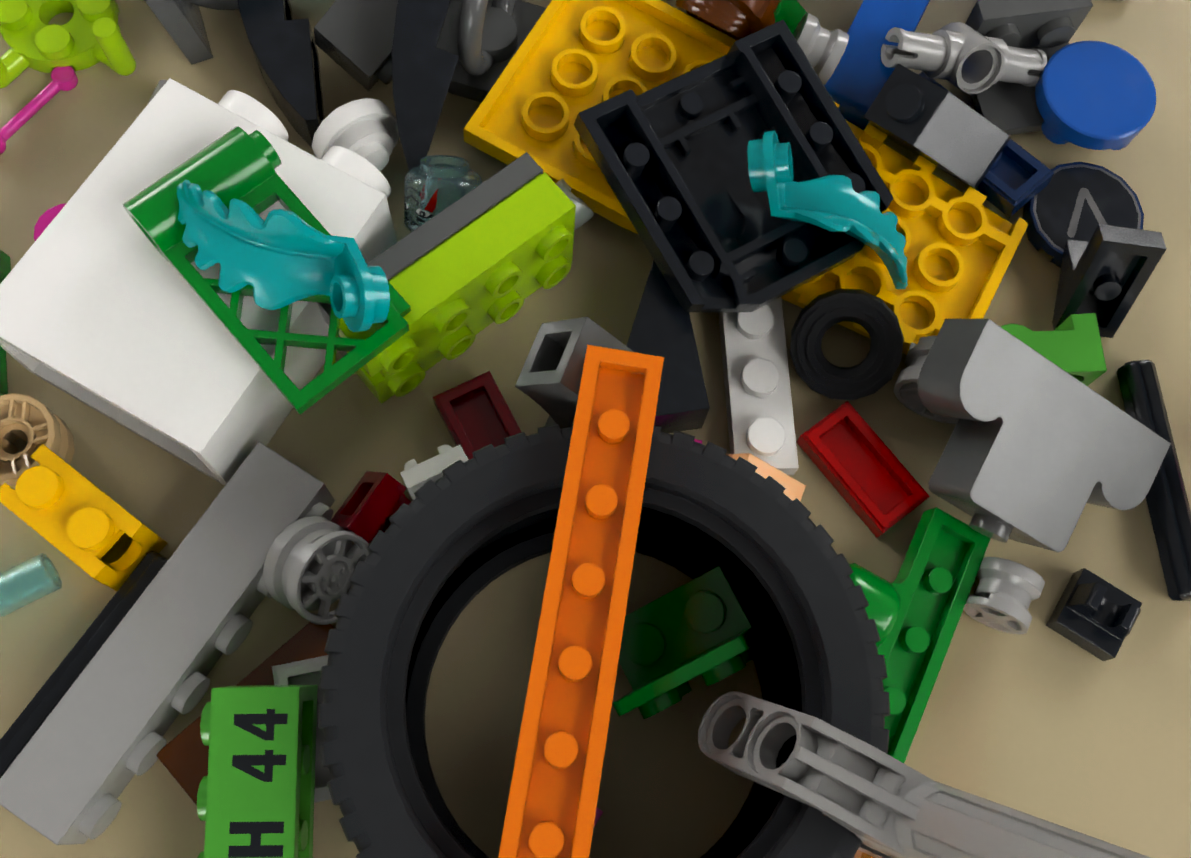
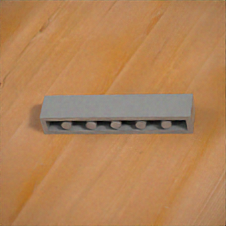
M258 442L0 778V805L56 845L84 844L88 838L93 840L100 836L112 823L121 808L122 803L117 798L135 774L137 776L143 775L158 760L156 755L167 743L163 735L179 713L183 715L189 713L201 701L210 685V679L207 677L209 672L223 653L230 655L239 648L252 628L253 621L249 619L265 596L272 598L264 584L263 568L266 555L276 537L291 523L304 517L320 516L331 520L333 509L330 507L335 500L326 485L261 442Z

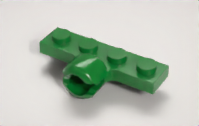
M937 507L923 512L897 578L893 583L884 580L856 563L849 564L853 570L850 577L854 585H861L869 606L865 608L868 619H874L881 640L876 643L878 655H884L888 677L883 679L884 691L889 692L890 715L885 716L884 729L890 730L888 753L886 754L902 763L905 762L991 539Z

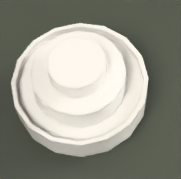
M363 98L350 101L333 110L321 122L313 137L312 149L314 155L322 159L330 147L340 146L359 154L381 171L388 164L392 150L398 142L397 119L388 106L378 99Z

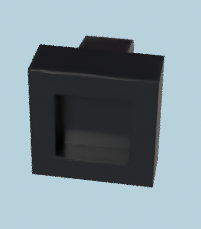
M1083 568L1073 573L1046 626L1100 660L1106 661L1116 657L1125 637L1130 634L1141 612L1140 607L1142 603L1086 568Z

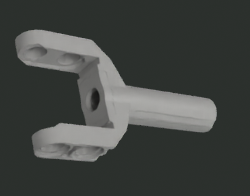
M728 692L720 696L710 705L699 727L698 743L701 751L707 757L737 775L821 811L825 816L853 832L861 841L858 850L874 858H1151L934 781L878 748L817 717L741 692ZM746 718L742 732L737 740L728 748L731 732L742 719ZM797 734V740L792 753L783 765L776 768V759L782 745L791 736Z

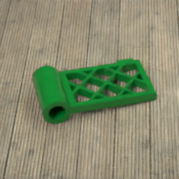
M236 126L122 205L157 251L171 263L299 414H302L409 331V324L403 317L411 311V307L388 281L390 307L388 316L384 321L385 325L366 340L338 337L341 318L335 316L332 306L328 336L289 333L293 303L281 308L278 332L247 329L242 324L240 319L244 296H253V286L246 285L236 292L227 293L220 289L218 279L203 278L191 263L198 252V246L188 248L183 243L182 237L186 224L182 225L178 220L180 206L177 198V186L183 183L185 179L189 180L191 183L198 184L202 192L204 190L214 192L228 209L230 200L235 198L246 202L258 215L279 201L286 210L294 212L307 224L325 235L330 234L277 175L274 169L282 163L277 152L264 135L258 130L248 135L242 128ZM217 293L231 294L230 308ZM317 294L299 300L331 304L330 296ZM260 344L276 345L274 360ZM287 346L325 349L324 372L299 390L284 373ZM337 351L349 352L335 363Z

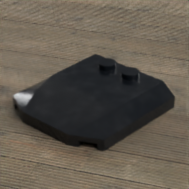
M784 20L735 41L726 55L638 96L630 89L578 113L574 123L576 130L684 312H753L852 259L865 245L845 232H832L810 223L771 216L767 191L754 193L751 187L747 155L749 140L763 139L764 132L775 130L779 143L790 142L794 182L808 181L827 175H843L851 179L853 190L856 193L863 191L877 192L880 195L881 213L888 208L893 200L891 193Z

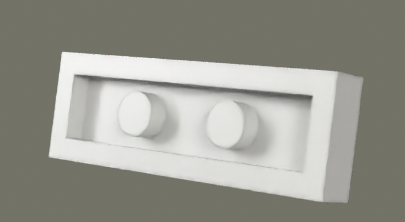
M779 297L753 312H718L730 454L751 453L785 474L794 475L799 465L782 299Z

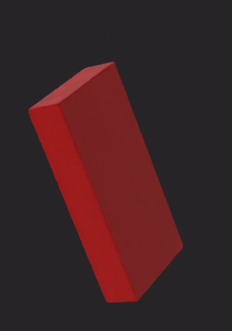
M848 400L800 435L796 441L876 538L884 534L930 497Z

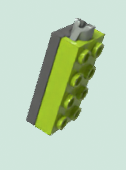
M527 152L367 263L368 266H380L389 283L411 307V311L403 317L409 324V331L356 371V374L381 404L393 395L401 397L413 391L424 380L427 370L444 358L452 360L462 355L473 344L476 334L493 322L502 324L508 321L521 309L524 299L541 287L544 289L554 287L569 273L573 261L574 231L588 222L594 214L582 199L577 198L571 192L572 188L563 178L555 183L545 172L543 173V169ZM317 302L325 322L329 325L331 304ZM341 318L338 337L366 340L383 327L385 322L373 323L367 331L352 332L346 326L343 318ZM338 351L342 357L349 353L348 351Z

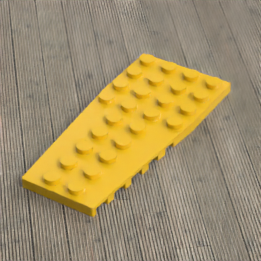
M552 0L464 127V142L506 165H509L527 152L543 169V173L545 172L555 183L563 178L572 188L571 192L577 198L582 199L593 212L638 234L574 126L578 113L630 89L638 96L726 55L736 40L661 0ZM846 120L893 197L890 205L883 213L891 211L897 216L896 230L906 238L904 255L908 260V286L906 289H895L890 273L882 259L873 249L864 245L862 250L852 259L781 296V299L804 308L818 295L839 288L864 290L881 298L897 316L904 337L903 353L907 355L911 342L918 344L920 337L937 336L945 319L984 318L1028 227V223L1019 217L1012 224L983 206L982 204L987 196L969 186L963 193L932 173L937 165L923 156L919 155L915 162L890 148L883 143L888 135L868 123L863 131ZM842 321L837 323L870 338L865 328L855 322Z

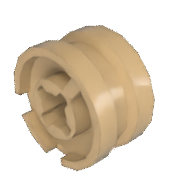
M16 393L0 395V487L7 483L15 489L19 476L25 470L40 465L30 456L42 444L71 465L75 452L73 434L61 418L53 414L48 407L31 396ZM21 438L24 441H28L24 450L16 453L18 449L14 445L16 440Z

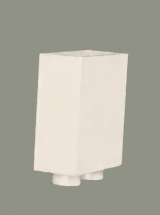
M169 78L1 282L0 346L31 373L214 480L226 485L258 442L267 446L293 406L171 263L151 244L122 204L234 127L239 126L248 135L258 130L273 146L282 164L274 169L277 175L331 236L354 238L366 263H368L397 243L387 201L391 194V187L384 175L373 164L347 148L332 146L322 159H319L289 143V135L282 122L262 103L243 92L229 90L217 104ZM277 201L260 213L259 216L265 220L270 211L286 209ZM195 261L191 263L203 278L219 279V263L205 271L199 269ZM217 293L230 308L231 294ZM244 296L240 321L247 329L278 332L281 308L267 310L256 305L253 296ZM296 301L293 303L289 333L328 336L329 325L325 322L317 302ZM260 344L274 360L276 345ZM287 346L284 373L299 390L310 383L323 366L326 350Z

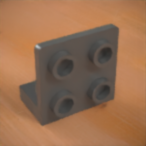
M979 0L976 2L965 24L983 36L1003 39L1007 46L1041 49L1045 52L1048 62L1059 49L1069 45L1070 39L1093 7L1091 0ZM1038 70L1028 71L1029 73H1036L1039 75L1041 73V71ZM998 81L979 94H970L976 112L1008 135L1042 131L1041 125L1044 120L1037 108L1035 86L1028 87L1022 84Z

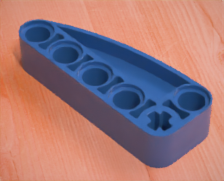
M863 0L847 32L849 34V41L834 73L824 85L833 101L840 105L838 109L844 119L863 131L869 123L864 118V115L895 69L884 66L880 56L882 44L898 46V43L889 42L885 39L888 31L898 27L915 32L930 0Z

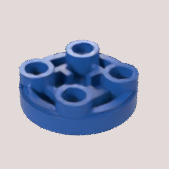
M1089 40L1071 43L1062 47L1049 59L1044 70L1041 71L1040 78L1035 86L1037 108L1044 120L1041 125L1042 133L1055 144L1070 142L1079 147L1093 150H1121L1127 147L1147 125L1155 111L1156 89L1149 72L1132 54L1110 43Z

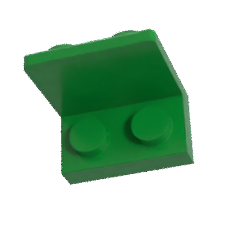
M722 565L625 616L619 663L633 690L612 703L619 717L638 707L643 719H647L682 700V696L692 691L688 683L692 678L701 674L706 685L710 686L741 670L746 666L745 663L753 659L748 649L761 636Z

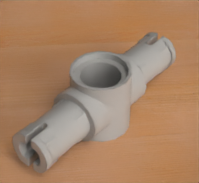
M962 22L949 23L932 34L907 31L894 27L888 31L885 39L889 42L898 43V46L882 44L880 55L882 63L886 67L896 68L899 63L907 69L922 70L927 77L948 80L967 94H979L998 81L1017 83L1028 87L1036 86L1040 75L1029 73L1028 71H1043L1047 64L1046 54L1041 49L1007 46L1003 39L983 36Z

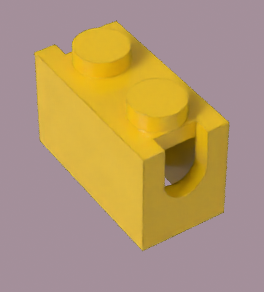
M44 444L30 456L40 464L39 466L25 470L19 476L15 489L7 483L0 487V502L93 579L115 591L120 589L147 553L151 551L159 553L167 544L164 539ZM124 533L132 538L130 547L118 560L112 563H106L101 560Z

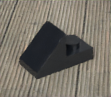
M1098 224L1089 242L1068 240L1064 247L1052 320L1054 330L1071 314L1096 313L1100 337L1113 338L1167 249L1162 233Z

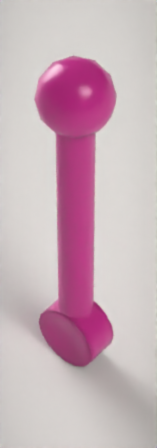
M70 66L55 67L51 71L52 81L0 129V155L6 150V141L60 90L69 91L76 87L78 78Z

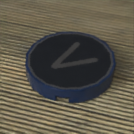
M1085 162L1060 164L1051 169L1054 174L1049 184L1023 207L1022 219L1028 223L1026 229L1028 240L1037 251L1042 248L1048 255L1052 256L1053 258L1050 262L1060 268L1067 241L1089 242L1098 224L1143 230L1144 213L1137 194L1122 177L1103 166Z

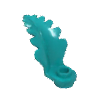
M775 130L764 132L763 139L749 140L747 155L751 187L754 193L767 191L771 216L810 223L832 232H845L873 249L882 259L890 273L895 289H906L908 286V260L904 255L906 238L896 230L897 216L891 211L881 213L880 195L877 192L863 191L856 193L853 190L851 179L843 175H827L808 181L794 182L790 142L779 143Z
M186 179L177 186V198L180 206L178 220L182 225L186 224L182 237L183 243L188 248L198 246V252L195 255L194 261L199 269L205 271L217 263L220 264L218 285L221 290L233 293L246 285L253 286V298L256 305L267 310L280 309L317 294L330 296L335 316L343 318L346 326L352 332L367 331L373 323H383L386 320L390 307L387 277L380 266L367 265L354 238L325 235L289 210H272L266 219L263 220L246 202L235 198L230 200L228 209L214 192L209 190L202 192L198 184L191 183Z

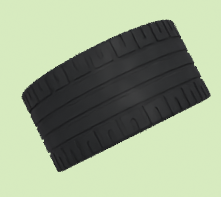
M574 422L568 428L560 429L559 425L556 424L538 428V433L529 436L522 432L504 438L505 444L495 448L492 444H489L472 452L473 458L465 463L458 460L442 471L443 477L435 483L430 479L414 493L415 500L409 505L403 503L389 518L391 525L385 532L379 530L367 547L370 553L365 562L359 561L349 578L352 586L348 594H342L334 614L338 618L336 628L329 630L324 650L329 657L327 666L321 667L319 689L324 692V703L318 704L319 728L324 730L325 742L320 743L323 767L329 768L332 780L327 782L333 805H339L344 816L339 819L345 836L348 842L353 841L359 851V854L356 855L357 858H490L473 843L458 825L446 806L436 784L426 744L425 708L427 690L435 660L450 628L474 597L492 581L510 569L530 559L551 553ZM654 426L635 552L662 561L692 579L722 565L761 636L749 648L758 674L762 699L817 717L888 753L890 730L884 729L885 716L890 715L889 692L884 691L883 679L888 676L884 655H878L876 643L881 640L875 620L868 619L865 608L869 604L861 585H854L850 577L853 570L843 553L837 555L831 546L834 540L821 524L816 527L809 518L811 512L797 498L792 501L783 493L786 489L771 476L765 479L755 471L758 467L741 457L735 460L725 455L726 449L709 441L705 446L695 442V436L676 430L674 435L661 432L662 427ZM797 734L791 736L782 745L776 759V768L783 765L792 753L797 740ZM753 782L748 797L735 820L723 836L700 858H854L861 841L853 832L825 816L816 808Z

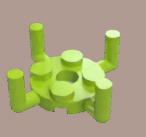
M0 0V33L10 47L0 57V88L7 87L28 67L39 72L51 73L55 67L72 65L76 72L87 69L101 61L120 75L128 76L132 74L136 69V61L120 32L121 28L118 25L120 11L116 0ZM60 13H73L72 18L63 25L49 24L50 20Z

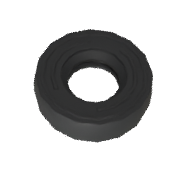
M839 288L818 295L801 310L791 329L790 355L796 373L811 390L830 399L856 400L876 393L892 379L902 361L904 337L897 316L881 298L861 289ZM842 321L855 322L863 326L871 339L870 351L866 358L858 365L852 367H838L830 363L824 357L821 349L822 338L825 332L834 324Z

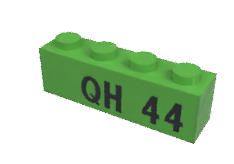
M247 685L212 688L211 702L205 704L200 722L201 740L205 746H209L208 776L202 778L197 793V814L200 821H206L204 851L197 858H313L318 685Z

